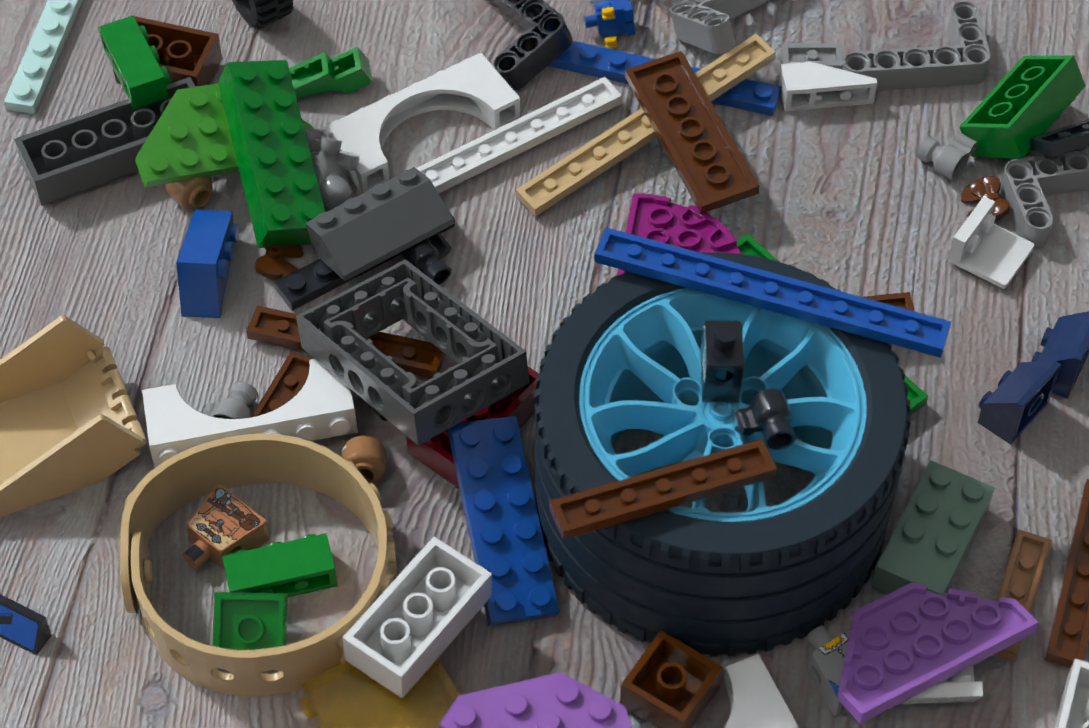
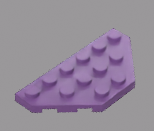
M912 582L854 611L842 676L839 683L838 700L861 724L1036 633L1039 622L1016 599L1000 597L999 601L977 598L978 593L950 588H948V593L940 595L926 590L927 585Z
M561 672L459 695L439 723V728H632L624 705Z

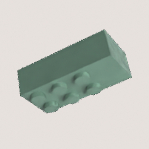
M930 460L876 566L871 588L888 595L913 582L927 585L926 590L940 595L948 593V588H951L989 510L995 487Z

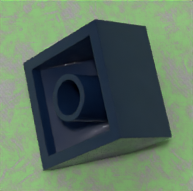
M1089 311L1059 317L1054 329L1047 327L1040 344L1044 349L1042 353L1036 351L1031 361H1057L1061 364L1052 393L1066 399L1069 398L1089 355Z
M1057 361L1021 362L1013 372L1010 370L1006 371L998 383V388L994 392L988 391L979 402L978 407L981 411L977 423L1011 445L1049 404L1061 364Z

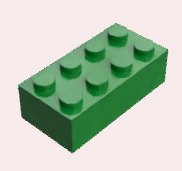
M1023 56L959 126L962 134L978 142L976 149L971 153V157H986L988 159L1011 158L1014 160L1022 159L1030 150V138L1044 134L1086 86L1075 56Z

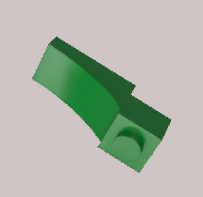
M358 46L333 58H330L326 52H323L289 68L297 99L330 91H344L348 94L373 82L369 60Z

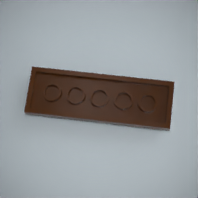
M682 51L625 70V78L700 214L759 194V184Z

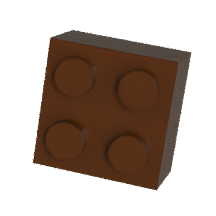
M660 630L622 682L620 704L657 728H692L720 689L723 667Z

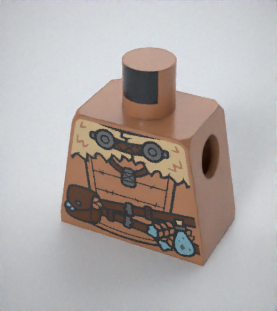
M218 484L187 522L186 529L192 546L182 555L185 561L194 569H198L209 558L221 568H224L222 556L229 555L237 550L256 549L270 539L267 520L221 484Z

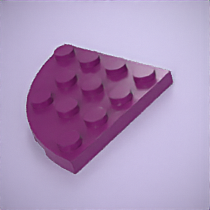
M633 193L625 233L695 252L741 253L737 247L736 239L730 231L707 212L700 214L698 208L691 204L688 207L671 203V198ZM618 269L617 275H621L627 271Z

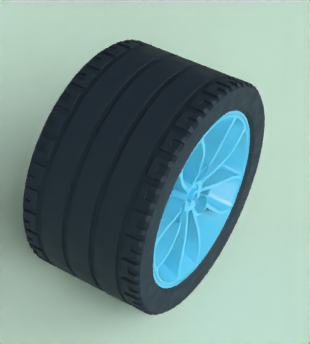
M699 252L841 291L829 285L827 281L815 277L814 274L804 272L795 266L787 265L777 260L761 258L755 255H744L742 253ZM628 271L610 278V281L599 285L595 292L587 294L583 298L581 304H576L572 308L571 315L562 320L560 329L555 330L552 335V343L547 345L545 349V358L541 360L540 373L536 381V508L544 544L547 547V555L550 561L555 563L557 574L564 577V584L568 589H573L576 592V598L581 603H586L588 610L593 614L598 613L608 625H615L618 627V631L624 634L629 633L635 636L636 640L652 643L661 630L700 654H710L711 657H718V654L736 656V654L746 652L749 655L755 654L756 651L762 649L769 651L774 646L780 644L788 645L795 638L802 639L806 637L809 631L819 626H824L826 620L832 621L837 617L840 609H846L850 605L851 598L858 596L862 585L867 583L871 571L876 567L878 557L883 548L908 443L911 416L909 415L911 404L907 397L909 389L908 384L904 382V370L898 367L899 358L896 352L891 351L892 344ZM705 321L742 322L744 370L739 402H702L700 337ZM720 371L715 376L719 379H726L727 371ZM767 389H778L785 393L792 413L789 423L792 424L795 435L801 440L795 439L791 446L782 450H772L767 446L763 434L764 431L755 432L749 436L740 434L734 416L737 410L749 407L751 399L756 394ZM627 429H645L663 435V438L628 453L616 454L612 447V443ZM761 439L774 462L798 467L813 472L816 475L809 485L797 495L773 507H768L765 504V490L763 481L744 486L748 498L747 512H710L706 506V498L693 501L692 508L676 506L562 540L549 510L550 500L637 476L671 463H682Z

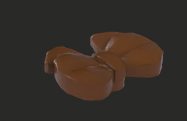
M995 176L981 177L975 180L971 186L966 185L961 192V202L963 203L978 202L983 196L995 201L992 215L996 216L995 221L1002 219L1010 211L1009 202L999 198L998 192L1001 184L1000 179ZM973 210L968 212L967 217H969Z
M271 245L269 248H265V255L257 258L254 266L256 272L263 277L278 280L298 270L297 267L283 260L284 256L301 258L303 257V249L301 245L282 247Z

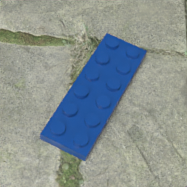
M517 417L468 421L456 424L447 429L474 561L492 573V596L484 604L488 626L556 617L559 614V607Z

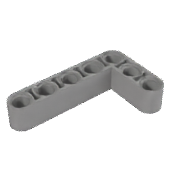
M684 0L670 9L676 37L683 42L716 54L730 51L736 46L730 20L769 0Z
M958 1L952 6L947 28L951 44L949 46L850 52L844 57L842 70L876 78V91L979 84L986 77L990 60V50L979 10L975 4L969 1Z
M1089 148L1064 153L1061 158L1048 159L1043 155L1014 159L1006 164L1001 180L1000 193L1003 200H1007L1010 204L1009 215L1017 235L1034 243V249L1046 245L1053 223V215L1045 196L1089 190Z

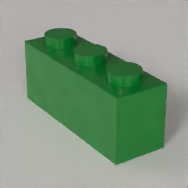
M132 15L99 26L103 49L133 109L135 110L169 98L167 85L171 84L168 71L165 66H159L160 59L155 46L149 47L148 43L150 41L144 25L138 26Z
M327 533L320 535L309 534L301 539L284 543L273 542L265 547L252 550H237L229 555L222 556L229 592L288 593V597H293L338 586Z

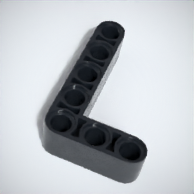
M488 0L526 31L503 50L493 62V67L509 86L516 91L524 87L566 51L572 44V35L563 16L543 0Z

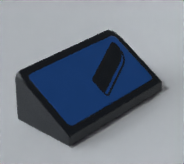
M0 594V637L32 654H38L52 636L46 617Z

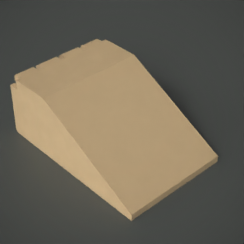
M64 315L58 317L0 359V517L102 482L140 455L139 448L147 442L140 423L137 421V415L131 400L126 395L127 390L119 370H117V365L110 348L103 347L105 344L101 338Z

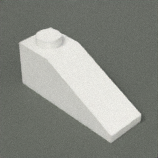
M810 61L781 64L778 86L781 87L780 95L785 112L874 104L877 80L876 78Z

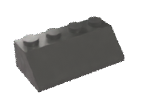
M413 167L402 171L398 176L384 183L373 186L372 189L357 197L346 200L343 204L327 212L320 213L316 218L305 224L314 254L344 281H347L453 225L454 220L432 181Z

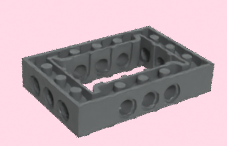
M407 260L397 263L296 316L301 347L418 446L529 384L526 351ZM403 320L458 364L443 373L437 372L433 375L432 379L417 386L416 377L410 371L406 373L394 363L393 357L390 355L385 356L374 347L372 340H366V338Z

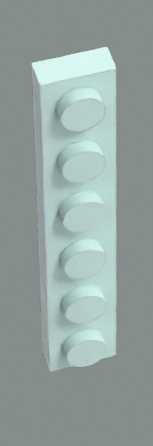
M83 0L47 1L5 97L4 105L6 110L29 114L36 113Z

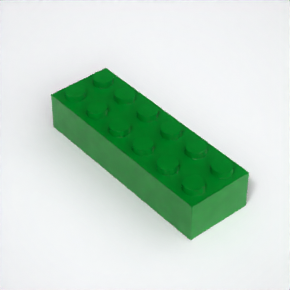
M287 60L227 62L218 80L257 247L310 245L311 240L305 223L316 218L320 213L325 212L288 62Z

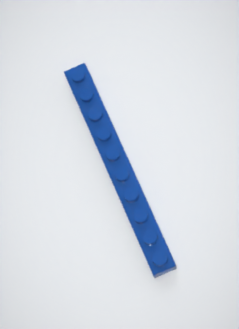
M607 227L594 253L595 263L939 358L942 356L951 326V321Z

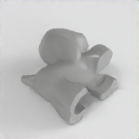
M304 128L324 209L327 212L349 199L352 189L347 182L346 170H354L359 165L360 155L340 151L342 141L333 139V133L330 131Z

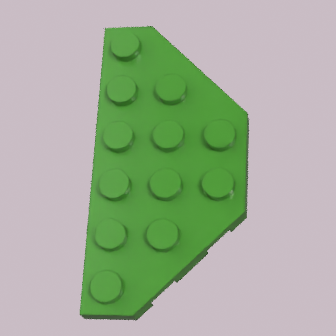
M218 83L178 89L135 159L145 188L186 181L195 177H210L239 172ZM302 119L304 128L313 129L311 124Z

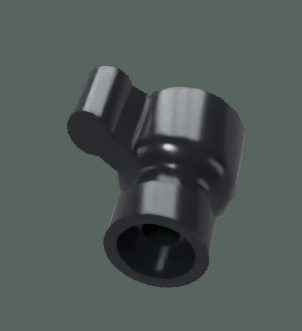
M440 233L402 252L405 260L421 272H425V275L438 285L444 283L451 275L452 269L444 260L440 259L447 256L452 247Z
M767 389L759 392L751 399L749 407L739 409L734 414L740 434L749 436L755 432L764 431L763 434L767 446L772 450L785 449L791 446L796 439L792 424L789 423L792 413L785 393L781 390Z

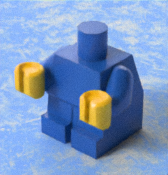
M603 0L594 5L595 15L584 16L585 28L597 27L599 35L605 38L606 48H618L616 38L618 35H635L634 15L630 0Z

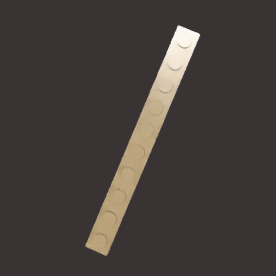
M754 34L697 71L695 75L710 101H713L774 61L776 51L759 35ZM641 108L516 189V197L536 217L658 136Z

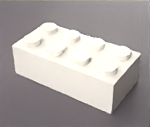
M434 536L342 637L344 660L403 699L492 596V573Z

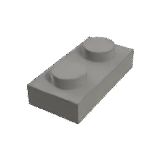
M782 43L781 62L782 64L811 61L842 70V43Z

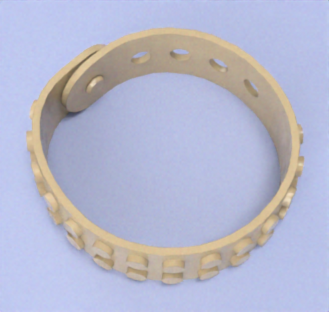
M260 433L231 436L194 446L172 456L154 468L137 484L134 491L128 495L125 501L120 528V573L127 613H137L140 606L148 636L161 658L174 671L201 687L237 696L262 697L290 693L317 685L342 672L345 668L352 666V664L344 660L342 637L398 577L396 544L391 532L394 529L388 510H382L380 504L382 498L373 483L369 484L352 462L346 461L327 447L293 436ZM269 482L287 483L310 488L333 498L357 516L372 535L378 548L377 563L372 579L357 604L331 627L296 643L258 650H231L205 645L188 638L169 626L151 605L153 569L152 562L149 560L148 540L155 529L167 517L189 502L210 494L218 484H221L226 489L246 484ZM217 669H224L230 673H224ZM267 670H280L274 674L263 673Z

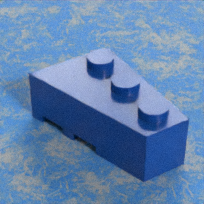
M194 210L176 262L181 316L220 318L230 261L233 259V244L237 243L239 238L238 224H233V211Z

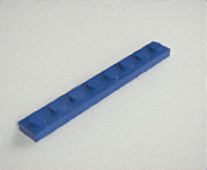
M572 41L570 47L548 66L599 78L606 77L608 80L628 84L625 78L626 69L655 59ZM691 67L694 73L701 70L699 68ZM745 79L711 101V103L773 116L780 97L781 87Z

